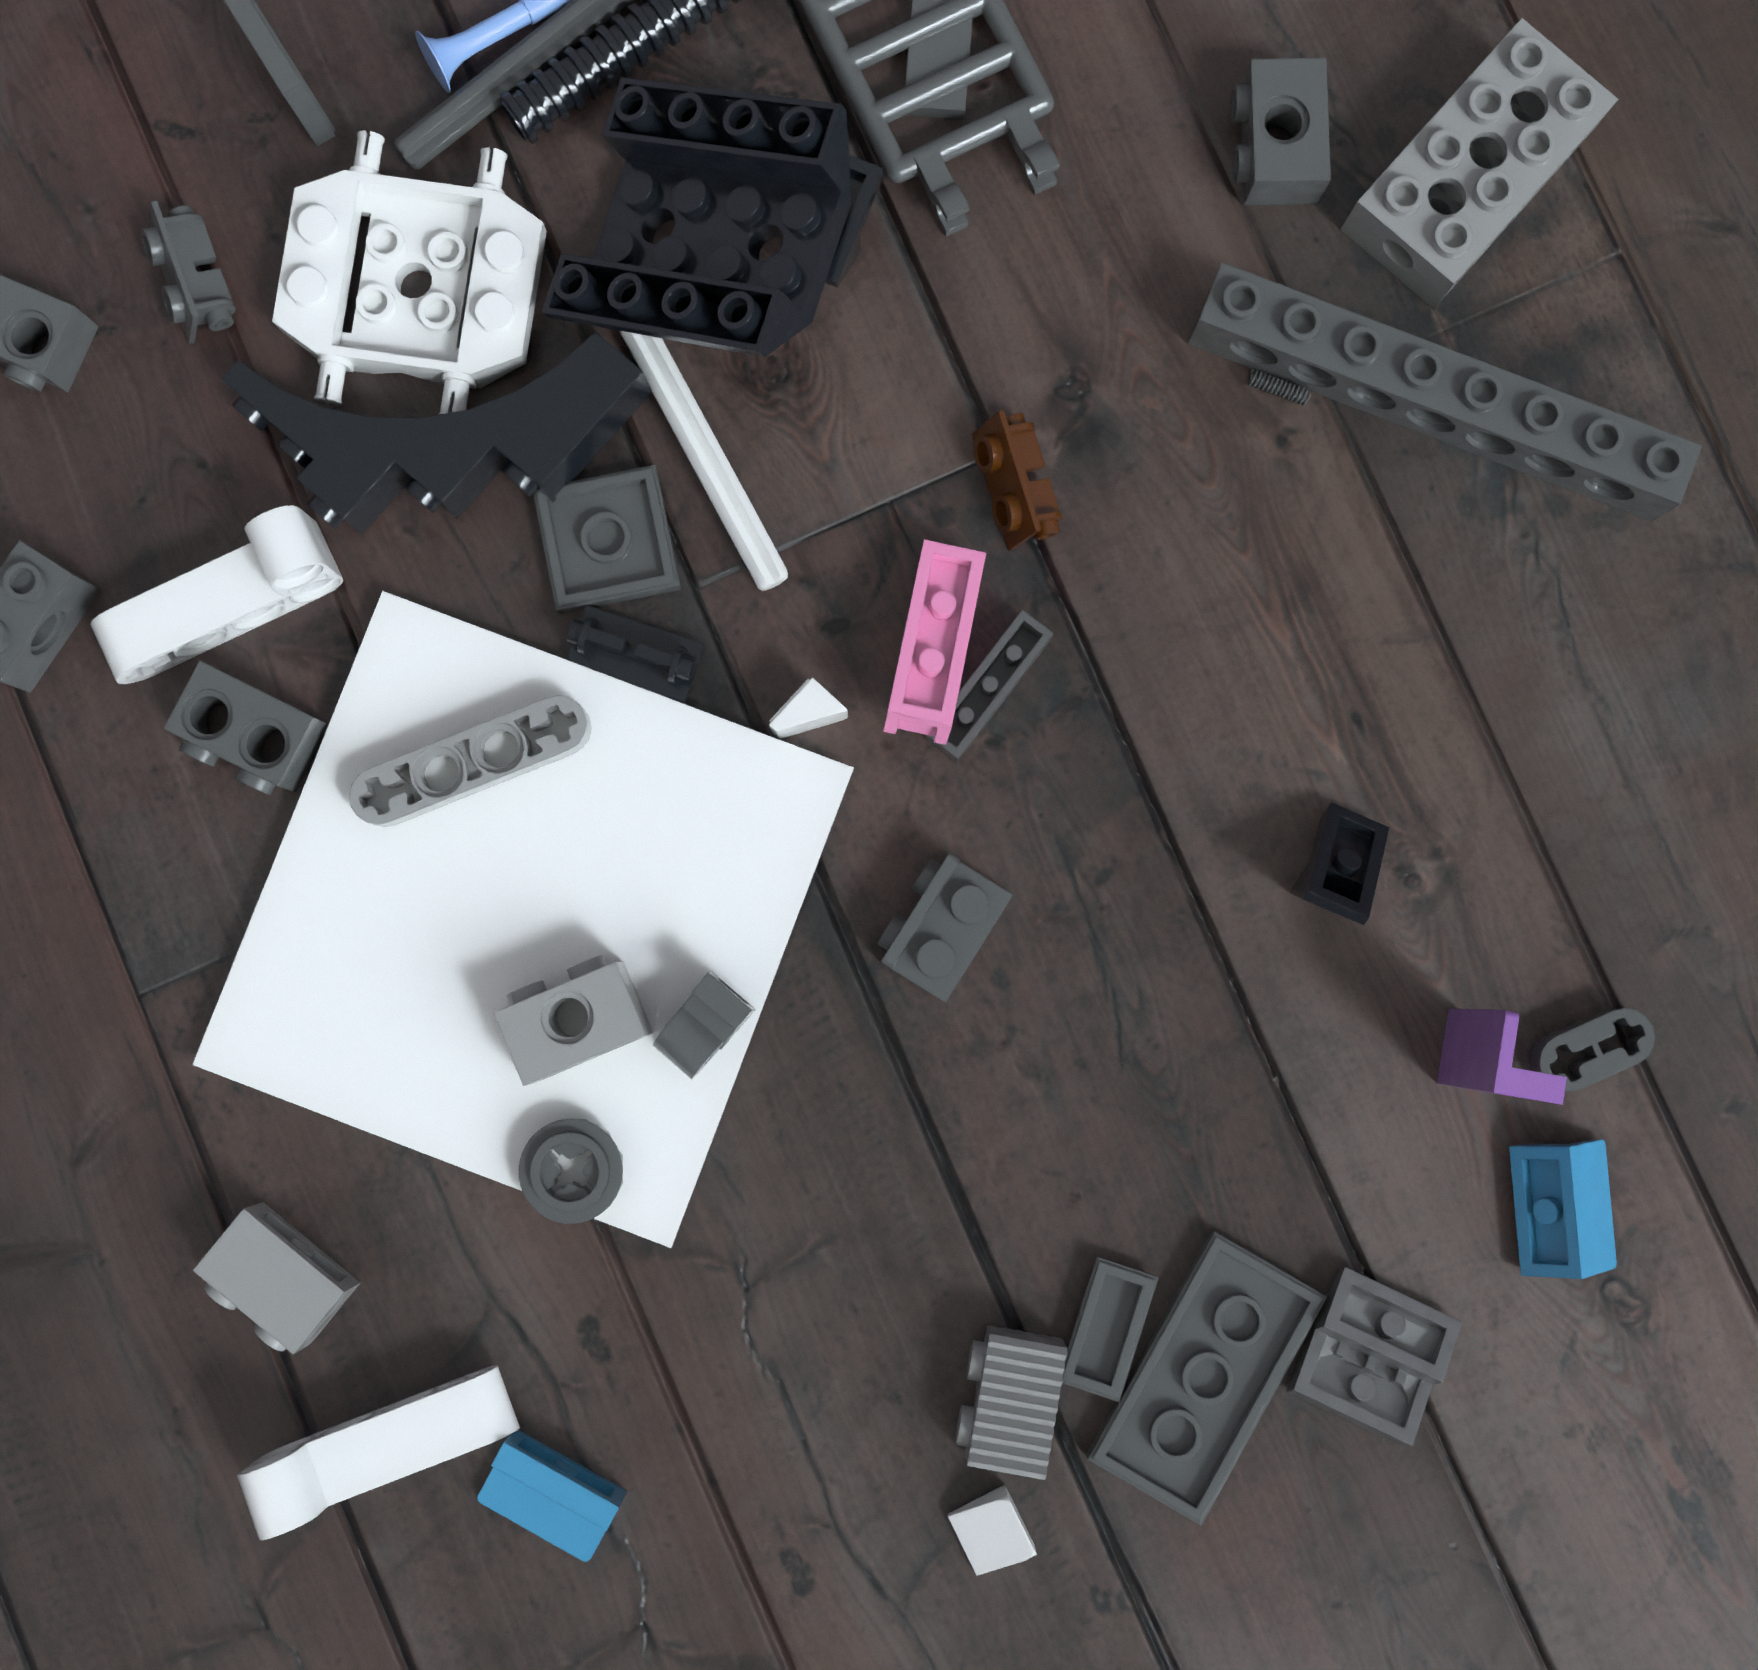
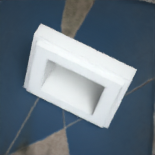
M814 678L811 680L807 679L769 720V726L772 733L778 739H782L847 719L848 710Z
M1005 1485L947 1514L977 1576L1026 1561L1037 1555L1035 1545Z

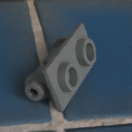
M153 201L150 204L148 227L141 229L142 245L150 266L161 267L167 284L161 287L162 299L170 322L172 324L181 322L188 344L195 343L197 325L208 324L209 329L212 331L227 329L234 324L232 315L235 313L236 308L221 268L197 272L195 266L215 263L216 255L202 216L194 214L193 208L190 206H178L168 212L169 217L163 218L158 202Z

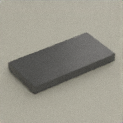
M1211 1229L1128 1377L1120 1402L1115 1401L1086 1453L1087 1459L1201 1526L1326 1301L1327 1296Z

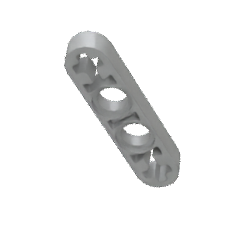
M560 695L547 697L365 770L351 784L349 793L351 808L356 816L366 823L381 827L398 825L575 754L585 746L590 738L592 729L590 717L585 709L570 697ZM557 710H560L567 718L576 716L577 723L569 728V740L561 742L554 734L536 739L535 741L541 747L542 752L533 756L531 741L520 727L521 723L529 720L530 729L538 732L553 724L551 714ZM496 733H511L518 742L517 757L508 766L500 768L491 766L485 759V743ZM449 756L454 759L458 766L459 774L457 781L448 790L434 791L426 783V767L436 757ZM409 768L411 783L422 797V800L414 803V795L409 792H403L388 800L390 811L385 814L377 807L368 806L367 799L375 795V783L379 781L388 788H397L409 782L402 775V771Z

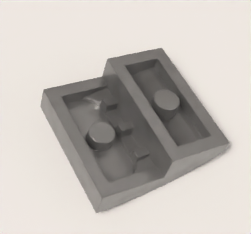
M1340 1268L1326 1295L1327 1299L1306 1338L1286 1392L1401 1447L1413 1446L1432 1386L1444 1381L1462 1322L1349 1268Z

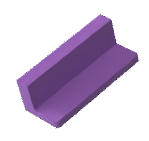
M1449 1009L1437 1084L1563 1105L1567 1077L1512 1068L1519 1023L1518 1012L1490 1009Z

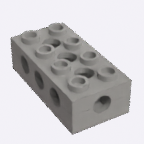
M1521 18L1357 201L1340 230L1434 309L1588 137L1619 99L1527 21Z

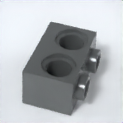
M0 275V365L6 367L3 375L36 392L41 393L44 384L69 393L99 326L76 306ZM49 334V340L45 348L36 354H32V348L36 340L43 335Z
M199 660L163 729L184 739L178 749L181 752L212 767H215L220 757L240 767L235 779L271 795L275 785L293 792L297 791L322 743L328 724ZM225 704L228 710L227 723L219 732L210 734L207 728L208 714L215 706ZM281 731L285 739L284 751L277 760L267 763L262 755L263 743L269 735Z

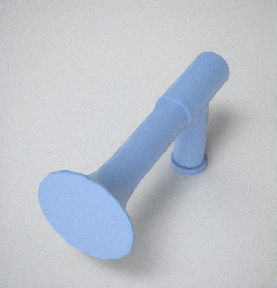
M519 0V2L450 37L434 39L423 36L419 31H415V37L437 81L447 93H450L452 75L465 60L529 24L534 25L553 15L572 0Z

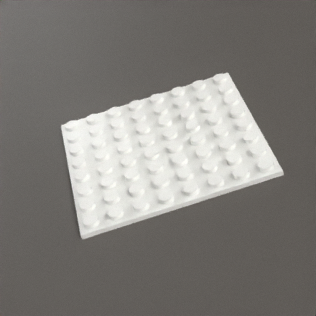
M382 591L193 1065L521 1191L519 1163L522 1152L530 1138L538 1130L557 1120L586 1119L608 1131L623 1155V1184L611 1206L594 1219L671 1248L854 768ZM557 695L570 697L579 703L590 717L592 728L590 738L585 746L575 754L398 825L381 827L366 823L356 816L351 808L349 799L351 784L365 770L547 697ZM557 710L551 714L553 724L538 732L530 729L529 720L521 723L520 727L531 741L533 756L542 752L541 747L535 741L536 739L554 734L561 742L569 740V728L577 723L576 716L567 718L560 710ZM506 732L496 733L485 743V759L491 766L505 767L515 760L519 748L514 735ZM449 756L434 758L429 762L425 770L426 783L434 791L448 790L457 781L459 774L458 766L454 759ZM409 768L402 771V775L409 782L397 788H388L379 781L375 783V795L367 799L368 806L377 807L385 814L390 811L388 800L403 792L413 794L414 803L422 800V797L411 783ZM600 955L604 956L607 965L615 961L624 962L653 1034L537 1083L523 1086L494 1016V1012L510 1006L506 995L541 980L544 981L547 990L570 981L567 969ZM714 972L756 1010L721 1050L719 1049L704 1068L691 1080L653 1046V1043L667 1023L691 996L692 991L706 973ZM574 998L564 1001L557 1011V1023L560 1029L570 1036H576L586 1027L588 1014L585 1006ZM554 1150L551 1151L558 1158L557 1162L563 1169L557 1177L559 1181L552 1187L555 1192L561 1186H566L573 1181L578 1182L581 1186L586 1185L591 1191L593 1190L587 1183L588 1178L582 1172L584 1166L588 1163L586 1159L592 1154L590 1150L583 1155L579 1154L571 1160L563 1154L559 1156Z

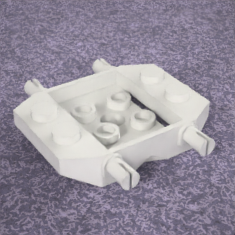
M365 130L359 131L357 134L358 140L354 165L349 170H343L294 188L272 322L279 330L318 359L320 371L316 395L314 396V400L318 403L325 405L331 403L333 406L342 405L341 398L346 371L370 374L403 373L444 384L441 408L438 415L466 410L470 388L481 389L526 364L547 230L540 219L506 196L501 189L505 162L507 160V154L504 151L494 148L492 154L490 147L481 149L477 183L473 184V187L393 177L379 173L385 138L370 131V136ZM361 216L370 217L366 247L356 298L352 332L346 333L342 332L360 220ZM414 271L429 273L432 276V284L425 295L419 298H408L401 294V284L408 274Z

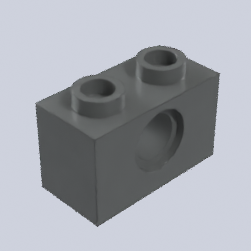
M1326 58L1251 59L1242 83L1233 85L1231 95V119L1233 123H1241L1242 144H1236L1234 148L1233 179L1235 183H1243L1244 205L1318 204L1331 181ZM1269 125L1281 126L1288 131L1291 139H1275L1267 132L1265 127Z
M21 540L18 541L0 567V682L31 693L102 589L53 557Z

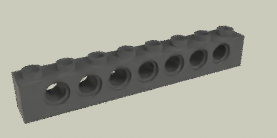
M1223 262L1209 288L1188 345L1251 369H1258L1259 372L1262 371L1267 373V375L1275 376V378L1279 377L1280 380H1287L1288 383L1291 382L1296 384V386H1304V389L1308 388L1309 391L1651 522L1681 504L1702 448L1701 444Z

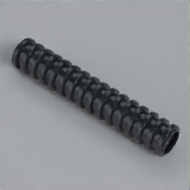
M643 0L644 4L641 6L632 3L627 7L628 15L622 17L620 14H616L611 18L612 26L606 28L604 25H600L595 28L596 37L590 39L588 36H584L579 39L581 47L577 50H574L572 47L563 50L565 58L560 61L556 58L547 61L549 69L542 72L537 68L531 72L533 80L526 83L521 79L515 83L517 91L512 94L506 90L500 93V105L519 135L525 141L528 140L533 144L538 140L537 132L543 129L549 133L554 129L553 121L558 118L563 122L567 121L570 118L569 110L572 108L578 111L583 110L586 107L585 99L591 97L593 100L599 99L602 96L600 89L604 86L608 89L615 88L617 86L616 78L620 75L624 78L631 77L633 75L632 67L635 65L641 68L649 64L648 56L654 54L656 57L665 53L664 45L667 43L671 46L679 44L680 34L683 32L687 35L695 33L696 23L700 21L706 25L711 22V13L716 11L718 14H722L727 11V2L730 0ZM731 0V1L734 2V3H738V2H740L741 0Z

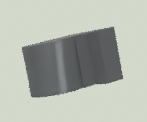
M707 972L692 991L691 996L658 1035L653 1046L692 1080L718 1050H721L756 1009L714 972Z

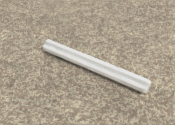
M620 331L758 589L766 591L778 586L788 578L787 568L663 339Z

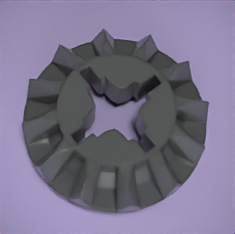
M557 1120L538 1130L526 1144L519 1163L520 1186L528 1203L543 1217L563 1224L586 1222L603 1213L616 1198L623 1184V1155L611 1138L610 1133L588 1120ZM554 1150L559 1156L563 1154L571 1160L579 1154L583 1155L590 1150L592 1154L586 1159L588 1163L584 1166L582 1172L588 1178L587 1183L593 1190L591 1191L586 1185L581 1186L578 1182L573 1181L566 1186H561L555 1192L552 1187L559 1181L557 1177L563 1169L557 1162L558 1158L551 1151Z

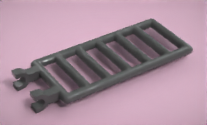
M798 0L887 178L891 182L902 183L918 175L932 202L936 217L946 237L968 227L969 221L965 213L969 212L970 206L960 187L954 182L945 162L1007 134L1021 162L1024 175L1033 194L1036 195L1057 185V178L1054 172L1059 170L1060 163L1047 141H1044L1035 123V120L1052 111L1054 107L1053 95L1004 0H950L851 47L848 46L835 18L872 0ZM983 14L998 44L878 100L875 99L861 70L909 49L910 45L968 18H975ZM1010 67L1025 97L906 153H902L888 123L958 89L969 86Z

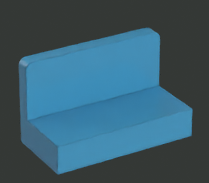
M1590 1139L1571 1144H1518L1509 1146L1521 1276L1584 1279L1615 1269L1617 1260L1605 1141L1603 1139Z
M517 1430L504 1441L491 1465L493 1469L480 1490L477 1499L484 1506L581 1561L587 1562L593 1556L602 1537L610 1526L627 1491L522 1431Z

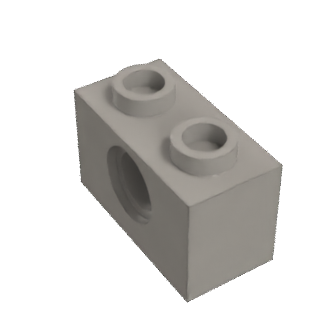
M600 955L567 969L570 981L547 990L544 981L541 980L506 995L510 1006L494 1012V1016L523 1086L537 1083L653 1034L624 962L615 961L607 965L604 956ZM570 998L580 1001L585 1006L588 1014L586 1027L576 1036L564 1033L557 1023V1011L560 1005Z

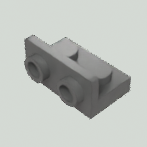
M950 852L942 864L932 858L929 860L911 889L921 898L909 918L897 912L877 945L887 950L881 961L882 964L944 1003L951 996L1013 896L1010 892L960 862V858Z

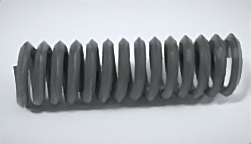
M1254 368L1250 371L1248 386L1252 385L1253 388L1256 386V389L1260 388L1261 391H1268L1269 394H1277V397H1285L1286 400L1289 399L1290 402H1297L1298 405L1302 404V406L1307 404L1311 394L1307 395L1308 388L1304 391V386L1300 389V385H1298L1295 390L1296 384H1293L1291 388L1292 383L1289 382L1287 386V380L1283 384L1284 380L1281 379L1279 382V377L1275 380V376L1271 378L1270 374L1267 376V373L1263 374L1258 369L1255 373Z

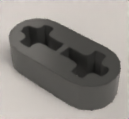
M1610 1008L1602 1010L1548 1034L1536 1042L1530 1055L1531 1071L1567 1077L1564 1073L1551 1072L1549 1064L1558 1059L1555 1049L1558 1047L1563 1052H1578L1583 1049L1586 1057L1574 1061L1568 1066L1571 1076L1567 1077L1565 1087L1566 1092L1581 1090L1645 1060L1654 1048L1655 1033L1653 1025L1644 1014L1634 1009ZM1614 1022L1619 1026H1631L1634 1035L1626 1040L1628 1051H1625L1622 1047L1600 1049L1598 1042L1612 1037L1616 1033Z

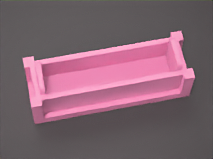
M924 539L883 732L896 734L897 729L934 736V743L947 744L953 724L986 557L985 552Z

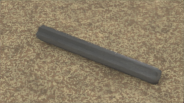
M572 0L396 138L394 144L397 151L410 167L415 170L421 169L500 107V93L506 90L512 94L517 91L515 83L522 79L526 83L533 80L531 72L537 68L542 72L549 68L547 61L552 58L561 59L564 56L563 50L568 47L575 48L580 44L579 39L584 36L589 37L595 32V28L604 25L634 0Z

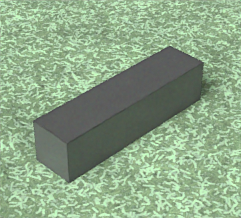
M1022 609L959 691L947 744L934 743L935 737L926 735L925 740L957 763L1051 641L1054 633Z

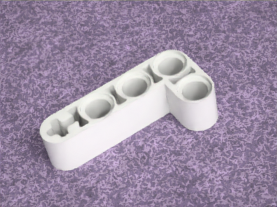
M294 505L282 506L264 512L253 518L244 528L250 540L249 544L96 616L90 625L118 684H130L155 676L323 597L338 588L343 583V578L317 522L301 508Z
M494 1365L277 1448L258 1458L238 1473L237 1477L259 1540H266L304 1525L316 1518L328 1506L486 1446L512 1434L520 1426L498 1365Z

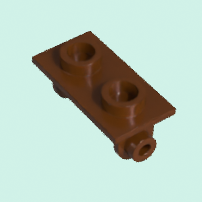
M1004 410L998 411L973 432L972 437L974 440V458L978 468L985 475L993 501V519L997 528L1003 533L1007 549L1010 551L1034 535L1036 540H1043L1059 534L1058 522L1063 517L1059 510L1050 479L1029 481L1027 476L1028 472L1038 471L1045 467L1033 423L1026 422L1023 413H1016L1006 417Z

